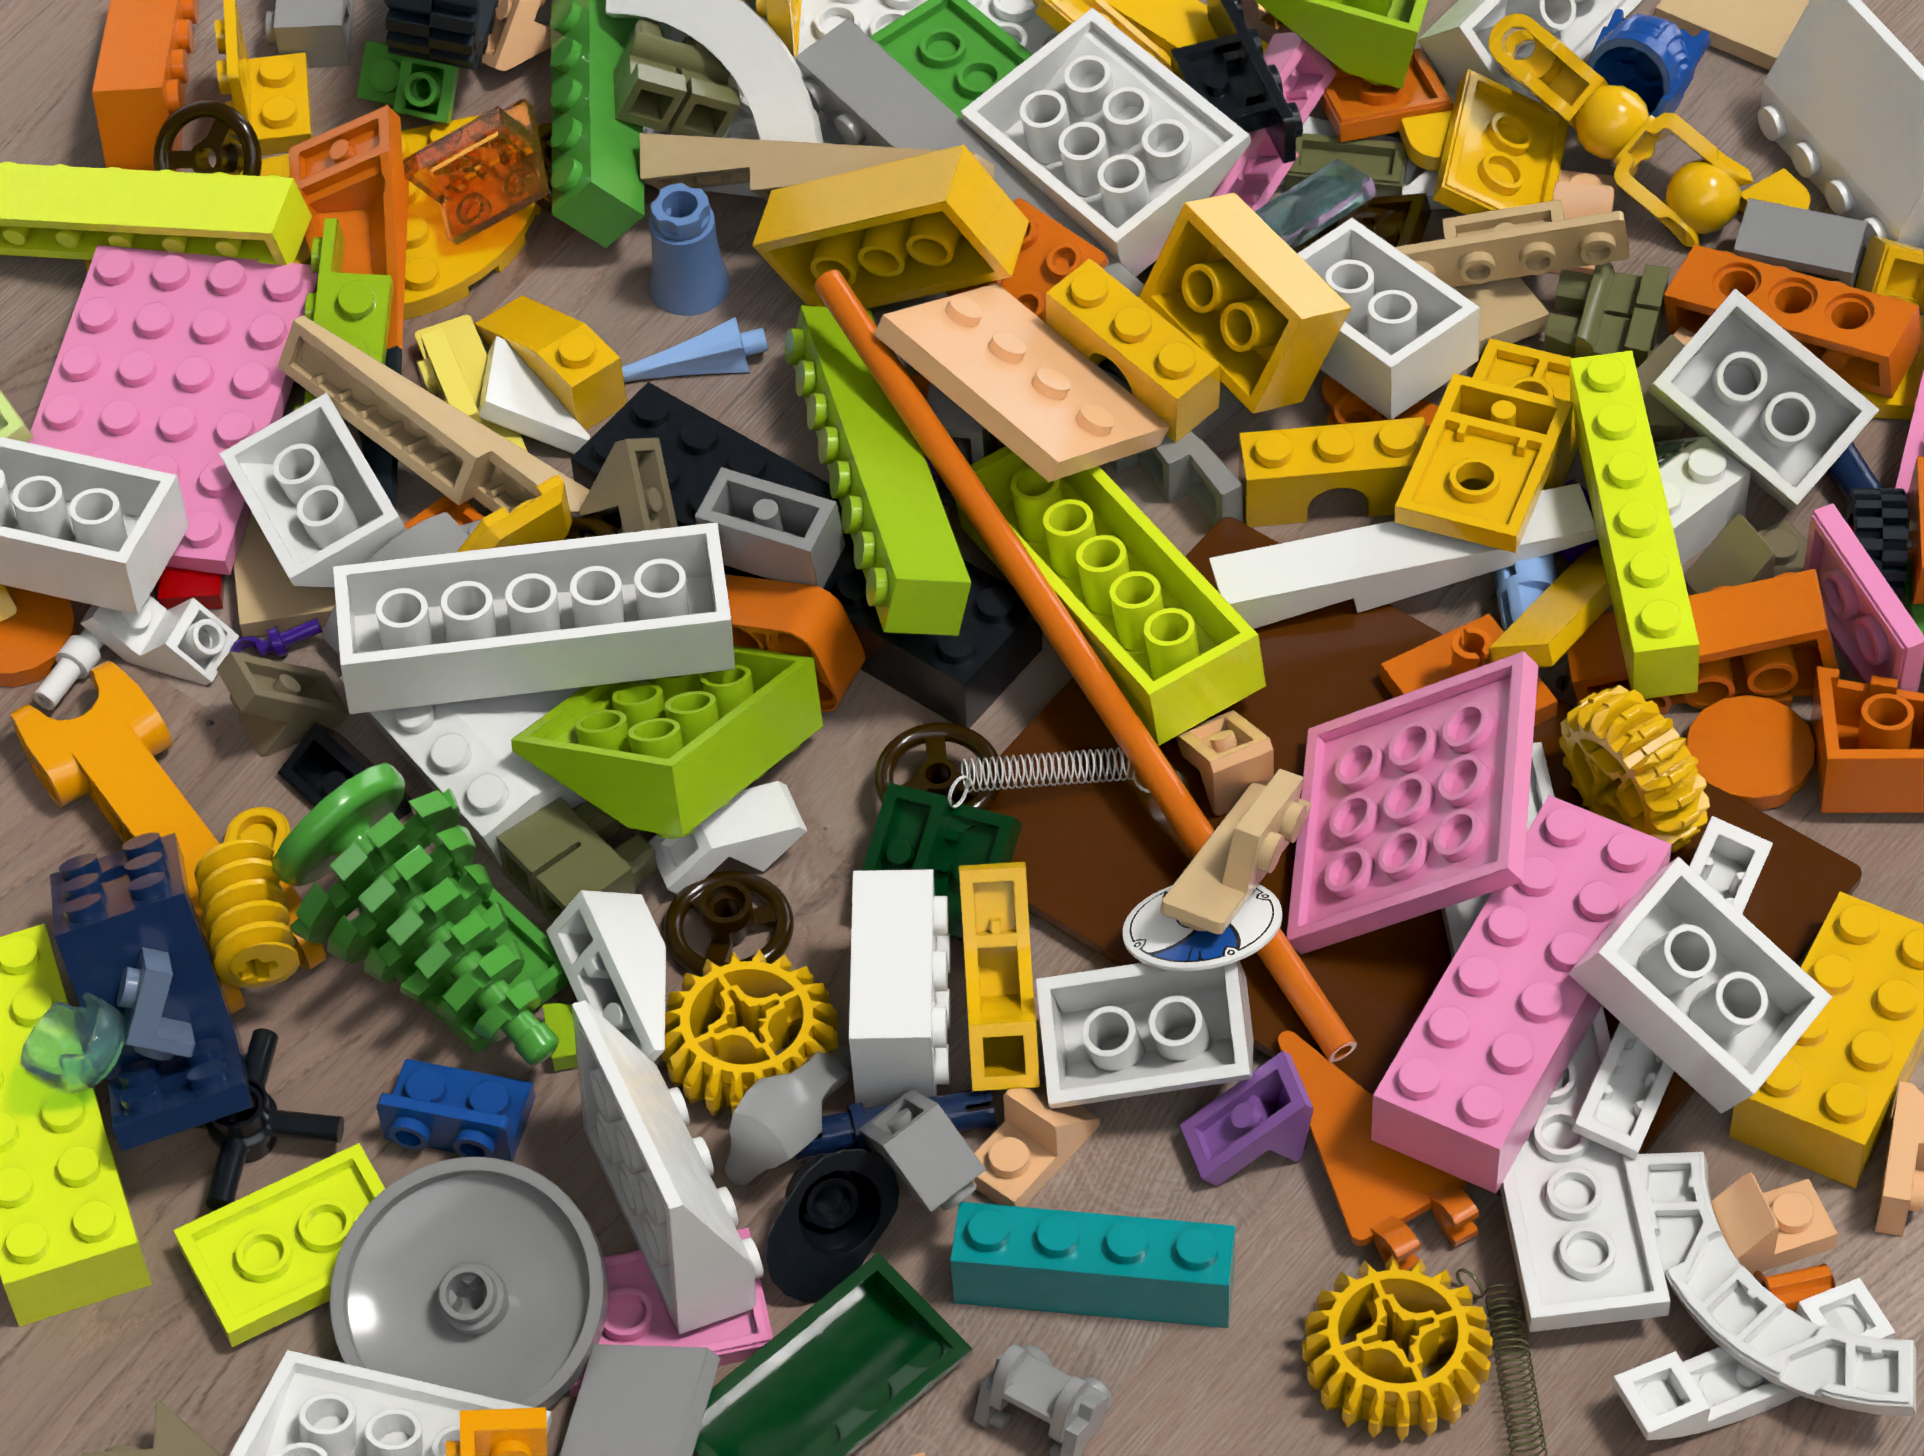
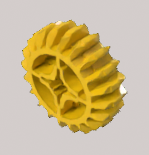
M1621 685L1612 689L1607 688L1598 694L1592 693L1579 701L1577 707L1567 713V718L1560 723L1562 736L1559 738V744L1566 754L1563 758V765L1571 772L1573 778L1571 786L1578 789L1583 798L1582 806H1587L1595 814L1672 844L1671 852L1673 853L1690 843V838L1698 834L1700 828L1708 823L1706 810L1710 807L1709 797L1703 791L1707 786L1706 779L1698 773L1696 768L1698 759L1690 754L1685 745L1687 738L1680 737L1673 728V719L1664 718L1660 714L1658 705L1652 700L1646 702L1643 695L1637 690L1629 691Z
M758 949L752 961L741 962L740 958L732 950L727 965L719 967L706 959L703 967V977L685 973L684 980L681 983L682 991L669 992V999L666 1002L668 1012H665V1050L661 1054V1059L665 1061L668 1076L673 1082L674 1087L683 1086L684 1096L688 1098L690 1104L705 1099L706 1109L710 1111L712 1116L716 1115L726 1106L731 1107L733 1115L734 1110L746 1092L760 1078L789 1074L799 1068L812 1053L818 1051L828 1053L839 1047L838 1032H836V1028H838L837 1011L833 1008V1004L830 1003L829 992L824 987V983H814L813 975L809 972L807 966L792 971L791 962L785 954L774 963L769 964L766 963V957ZM722 1015L720 1019L710 1024L714 1019ZM708 1027V1032L701 1035L704 1029ZM798 1034L793 1043L786 1050H784L782 1053L776 1056L777 1051H779L784 1046L790 1044L789 1038Z
M1392 1255L1386 1262L1385 1271L1376 1272L1364 1259L1362 1265L1358 1268V1280L1339 1272L1338 1277L1334 1280V1291L1321 1289L1320 1294L1316 1298L1315 1311L1309 1312V1316L1305 1320L1304 1334L1306 1335V1340L1302 1342V1359L1305 1361V1365H1308L1307 1380L1311 1385V1389L1321 1390V1403L1324 1405L1325 1411L1342 1407V1421H1344L1346 1428L1361 1419L1367 1420L1368 1432L1373 1439L1382 1431L1383 1426L1395 1427L1396 1435L1403 1442L1409 1434V1426L1418 1425L1431 1437L1437 1429V1417L1455 1425L1461 1417L1462 1405L1474 1407V1404L1479 1399L1480 1385L1485 1384L1490 1375L1491 1362L1488 1360V1356L1492 1354L1493 1340L1492 1336H1490V1331L1486 1330L1487 1316L1483 1307L1472 1306L1473 1295L1469 1290V1285L1451 1289L1452 1278L1447 1269L1432 1278L1426 1276V1266L1421 1258L1412 1266L1411 1271L1399 1270V1264ZM1367 1319H1372L1371 1328L1357 1333L1356 1341L1341 1345L1353 1328ZM1453 1351V1355L1446 1365L1435 1374L1425 1379L1423 1378V1368L1438 1362V1355Z

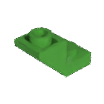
M369 40L365 44L357 97L393 105V110L398 113L446 124L451 123L460 67L391 54L388 52L386 42Z

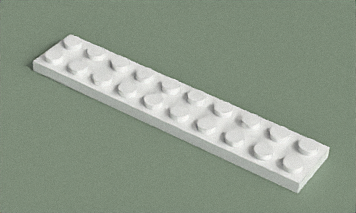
M1542 742L1533 743L1527 831L1548 795L1554 797ZM1491 893L1441 909L1451 959L1454 958ZM1603 1006L1598 1011L1500 1186L1530 1332L1669 1316L1671 1301L1638 1157L1636 1156L1634 1160L1571 1131L1611 1043Z

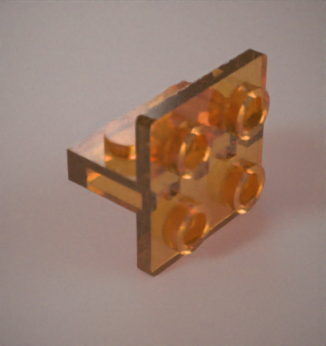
M520 99L504 109L497 106L403 159L405 178L441 205L446 238L455 245L466 241L542 199L549 192L533 105L525 99Z

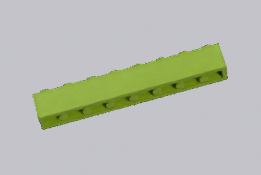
M801 305L796 328H789L786 334L784 347L785 361L787 364L793 365L796 373L795 386L797 396L804 397L806 402L807 425L809 430H815L820 463L827 464L830 473L832 498L839 499L842 508L843 532L851 534L854 543V564L856 569L863 570L866 579L867 603L869 606H875L884 632L959 636L971 580L924 453L828 308ZM866 310L872 318V320L874 321L871 310Z

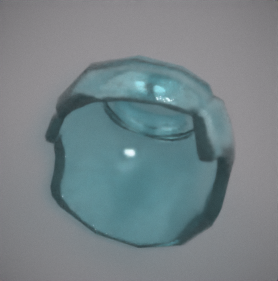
M88 992L83 996L87 1003L85 1007H75L64 1002H57L51 1006L33 1027L22 1047L20 1066L41 1084L59 1093H81L96 1086L113 1072L125 1048L124 1017L118 1009L108 1002Z

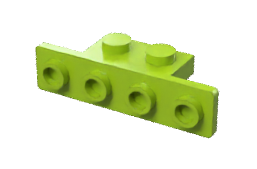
M325 218L323 237H314L312 242L311 268L313 273L319 274L317 292H308L306 297L305 317L385 365L394 288L391 275L341 273L345 245L344 236L337 218ZM307 390L305 392L304 405L317 398ZM296 404L294 407V411L304 405Z

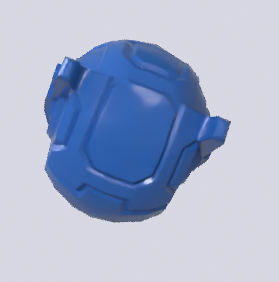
M1615 9L1608 26H1603L1586 64L1602 76L1609 85L1625 86L1636 92L1645 102L1649 116L1652 115L1656 118L1664 112L1674 113L1679 107L1684 93L1694 77L1695 68L1711 43L1709 31L1703 30L1697 36H1692L1684 29H1679L1676 23L1651 15L1635 14L1624 19L1623 9Z

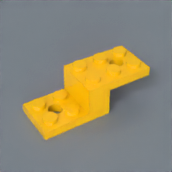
M1489 338L1473 377L1453 373L1395 504V523L1516 553L1542 490L1562 487L1578 449L1572 420L1573 402L1570 401L1571 357Z

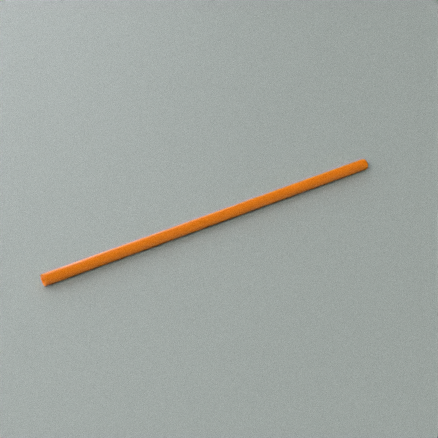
M830 270L822 274L814 284L816 292L1194 858L1215 830L894 351L874 335L877 329L876 324L839 270ZM1279 928L1272 940L1256 953L1326 1058L1332 1063L1340 1061L1355 1050L1357 1042Z

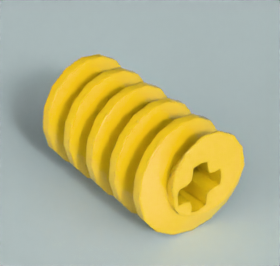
M233 840L220 843L205 853L197 863L194 873L196 884L200 891L199 899L204 912L203 917L206 929L209 933L208 941L213 953L212 959L216 974L224 982L231 985L254 989L273 986L287 980L297 971L300 965L297 950L293 948L295 944L294 935L290 931V927H288L290 917L288 909L284 906L286 900L283 888L279 885L281 880L272 871L271 861L274 851L267 844L255 840Z

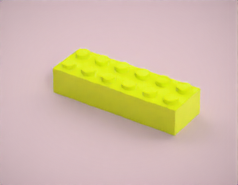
M1007 446L970 465L1158 746L1266 686L1258 633L1100 466L1048 482ZM956 502L961 528L1003 573Z
M45 923L0 937V1276L19 1327L152 1285L63 978Z

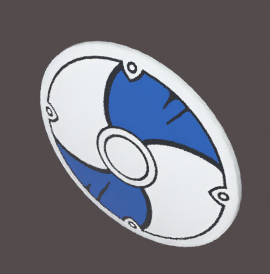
M1258 885L1222 934L1197 931L1186 927L1181 921L1163 915L1160 912L1162 900L1172 887L1169 886L1150 895L1130 912L1124 922L1122 935L1125 947L1129 953L1149 966L1172 971L1213 969L1242 960L1268 944L1281 926L1282 908L1279 900L1270 890Z

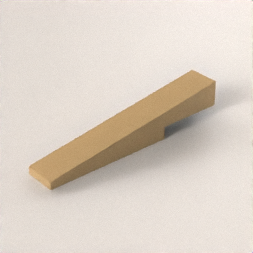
M640 133V179L659 190L677 183H684V185L690 188L750 183V191L768 201L771 190L938 150ZM970 151L994 179V165L977 153Z
M304 315L293 320L277 368L318 398L327 393L340 416L457 505L475 498L492 512L504 506L510 513L521 503L536 498L539 495L536 486L554 475H560L565 483L570 512H579L590 491L589 489ZM600 515L598 517L607 522L609 515ZM584 531L585 537H594V535Z

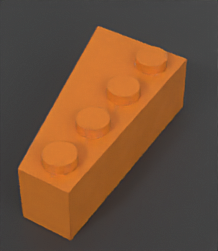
M110 0L92 89L106 168L118 167L130 170L155 171L153 154L159 130L173 112L185 105L186 85L189 80L188 58L189 54H193L194 51L192 24H198L199 22L198 0ZM183 128L175 138L172 151H182ZM173 169V171L180 172V169Z
M1816 569L1797 573H1782L1769 579L1736 586H1720L1708 592L1689 595L1699 640L1698 692L1648 698L1645 701L1652 700L1658 705L1660 714L1666 715L1672 704L1687 703L1692 707L1700 708L1702 711L1724 698L1751 695L1771 698L1787 707H1791L1792 697L1812 696L1814 694L1817 666L1839 670L1834 641ZM1614 612L1603 613L1567 650L1572 685L1578 702L1594 692L1598 694L1602 690L1612 689L1618 685L1629 691L1631 690Z
M1817 666L1811 712V728L1816 745L1814 755L1821 813H1924V693L1897 689L1898 679L1872 675L1870 684L1839 679L1840 670Z

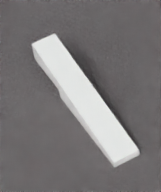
M1580 483L1542 490L1516 553L1398 524L1394 520L1212 557L1209 560L1219 593L1255 629L1349 599H1353L1356 611L1360 613L1515 565L1514 563L1521 560L1539 558L1597 540L1598 535Z
M1712 816L1689 867L1742 914L1773 843ZM1619 1022L1571 1131L1635 1160L1674 1070L1621 1022Z

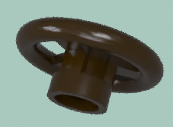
M200 100L180 107L166 119L155 141L153 161L155 171L192 168L195 173L213 174L222 172L229 175H240L243 171L242 175L260 176L262 153L253 127L239 111L218 101ZM200 118L215 119L207 138L196 144L192 150L172 151L175 138L185 125ZM232 131L236 133L241 144L230 136ZM211 150L216 155V164L213 168L208 160Z
M944 722L919 725L896 736L881 752L874 772L875 790L882 803L888 782L894 783L893 774L897 763L908 751L921 744L926 745L927 761L920 767L919 775L902 784V786L947 797L951 785L962 774L957 772L954 763L947 759L945 742L956 743L969 749L980 759L981 764L984 757L987 758L988 763L991 757H994L996 762L998 754L986 738L965 726ZM999 759V760H998V771H999V777H1000V780H1001V777H1002V768H1001V762H1000V759ZM992 760V761H991V771H992V777H993V781H994L995 769H994V763H993V760ZM984 761V772L987 782L988 770L986 761ZM998 776L996 777V788L1000 787ZM989 777L988 787L990 789H992L993 787L991 777ZM975 778L974 785L976 790L979 788L977 778ZM984 778L981 784L982 789L986 788ZM960 780L953 790L951 800L955 803L962 797L965 790L963 780ZM994 788L993 791L987 789L986 791L979 790V792H975L973 790L968 792L966 798L970 800L963 805L988 810L996 800L1000 790Z
M721 871L711 873L704 880L683 888L674 897L665 916L664 937L674 959L687 971L703 977V967L706 959L719 967L727 965L733 944L743 940L748 932L774 927L773 934L768 943L761 949V952L766 957V963H774L785 953L790 944L794 929V917L786 896L769 880L743 871ZM751 894L762 899L767 905L753 909ZM691 908L701 916L704 925L710 929L712 941L706 957L696 953L688 945L684 937L683 924ZM752 955V956H750V957H748V958H746V959H742L741 962H742V961H752V958L754 957V955Z

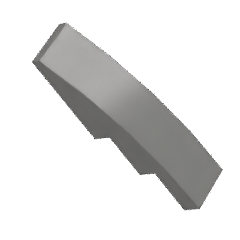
M1102 369L1105 373H1107L1110 377H1112L1116 382H1118L1122 387H1124L1128 392L1132 394L1131 387L1128 383H1126L1116 375ZM1191 431L1176 443L1165 435L1160 446L1109 462L1117 473L1135 464H1139L1168 503L1191 494L1214 525L1225 517H1232L1243 523V484L1207 444Z

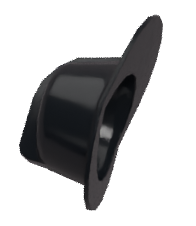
M842 1149L830 1155H821L806 1161L794 1172L786 1187L784 1205L774 1219L766 1238L765 1264L771 1281L785 1295L803 1302L818 1301L862 1266L880 1236L889 1226L898 1207L900 1189L895 1172L881 1156L864 1149Z

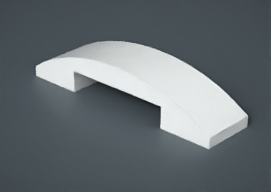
M1860 1277L1800 1301L1796 1310V1314L1820 1326L1824 1323L1830 1327L1876 1338L1894 1339L1896 1332ZM1721 1347L1683 1362L1675 1351L1615 1375L1612 1382L1646 1440L1677 1438L1720 1428L1760 1414L1801 1396L1770 1382L1750 1370Z

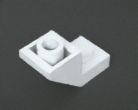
M149 595L138 615L91 605L80 623L127 663L205 686L213 682L218 673L217 667L229 653L230 647L239 638L237 633L195 598H191L167 610Z
M775 781L743 789L731 799L728 805L718 809L695 827L691 834L685 837L664 839L656 835L648 843L655 851L656 864L667 890L678 894L683 888L707 878L728 857L764 872L807 832V829L787 785Z

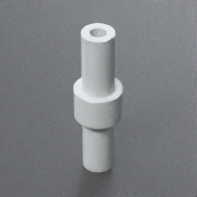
M84 628L80 635L70 636L55 656L56 666L34 692V700L41 707L53 710L77 678L85 679L89 675V671L96 666L101 659L99 650L104 643L86 628Z

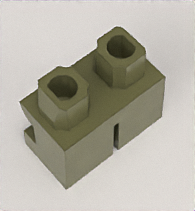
M644 20L636 23L627 39L626 49L613 71L615 119L663 132L669 125V133L674 135L722 138L741 107L738 89L728 87L730 72L715 55L691 36L685 37L683 42L680 43L664 38V31L659 24Z
M1610 262L1596 265L1593 274L1561 270L1554 309L1582 314V318L1550 313L1545 329L1543 351L1571 358L1633 351L1637 369L1654 352L1665 311L1664 293L1668 288L1670 267L1646 264L1643 276L1614 272V267Z
M559 797L496 837L504 875L538 910L542 908L543 915L551 923L558 918L581 890L636 894L635 887L657 869L653 847L639 833H633L611 848L605 841L620 831L619 821L588 801L572 809Z

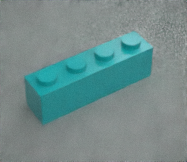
M961 1202L958 1205L950 1260L953 1301L955 1304L1229 1328L1235 1273V1225Z

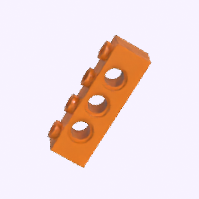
M1696 244L1692 247L1664 293L1669 335H1674L1680 326L1696 334L1736 288L1852 387L1889 398L1894 396L1922 347L1919 305L1905 302L1897 297H1886L1850 287L1842 282L1820 279L1792 271L1783 266L1765 264L1737 256L1728 251H1718Z

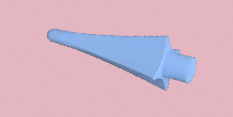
M736 317L669 349L622 366L624 383L671 376L750 373L746 356L769 351L764 329L759 328L740 333Z

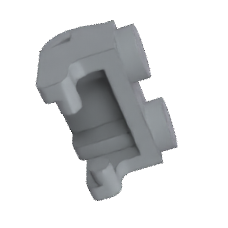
M1012 1344L1006 1352L998 1356L994 1372L981 1384L973 1421L985 1428L991 1424L1003 1430L1010 1420V1414L1002 1410L1009 1403H1012L1050 1423L1048 1437L1055 1440L1050 1449L1049 1456H1082L1086 1444L1101 1429L1104 1415L1112 1407L1113 1400L1109 1389L1100 1380L1093 1377H1072L1053 1367L1049 1357L1041 1349L1032 1345L1021 1347L1017 1344Z

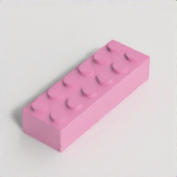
M1548 795L1526 834L1523 882L1490 894L1373 1094L1371 1140L1496 1194L1602 1006L1568 973L1644 882L1670 863L1672 844Z

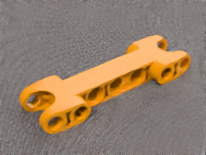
M107 660L89 671V676L98 694V699L94 706L82 716L70 720H56L45 716L41 711L29 704L9 714L11 722L37 780L57 806L62 808L88 794L124 843L146 833H159L160 837L173 833L176 834L184 856L190 898L211 956L213 957L208 941L209 933L204 922V912L199 899L200 891L198 890L194 873L197 863L205 853L220 843L154 758V756L172 747L173 743L162 717L138 684L116 664ZM281 880L279 885L284 891L286 900L284 906L288 909L290 917L288 927H290L298 919L295 912L302 903V900L292 885ZM293 933L295 939L293 948L297 950L300 961L299 966L308 971L327 960L322 943L314 942L312 944ZM220 978L232 1014L244 1008L245 1001L239 987L226 983Z

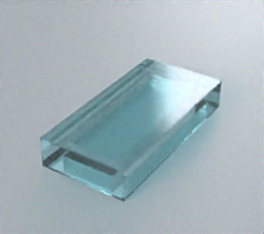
M1338 158L1259 208L1255 213L1284 242L1294 249L1375 197L1377 192L1371 177Z

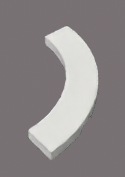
M606 0V14L613 18H635L656 22L677 29L704 45L721 61L742 90L754 116L760 140L823 143L817 111L813 109L799 66L786 45L769 24L742 0Z
M1704 1152L1637 1154L1664 1275L1672 1291L1689 1315L1716 1344L1750 1370L1770 1382L1805 1398L1842 1409L1877 1415L1916 1416V1348L1913 1340L1883 1339L1858 1335L1830 1327L1824 1323L1820 1326L1786 1308L1785 1303L1763 1287L1740 1264L1730 1250L1713 1211L1708 1185V1164Z

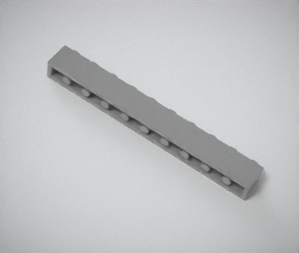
M847 18L795 57L796 63L803 74L802 79L810 95L813 109L817 113L823 111L834 122L837 131L849 145L942 150L964 144L969 151L977 153L994 165V180L1012 202L1017 198H1022L1103 251L1109 260L1104 270L1139 297L1144 284L851 19ZM1106 358L1098 364L1104 370L1128 383L1124 374L1110 359ZM1220 381L1219 408L1192 429L1191 432L1203 440L1241 410L1244 404Z

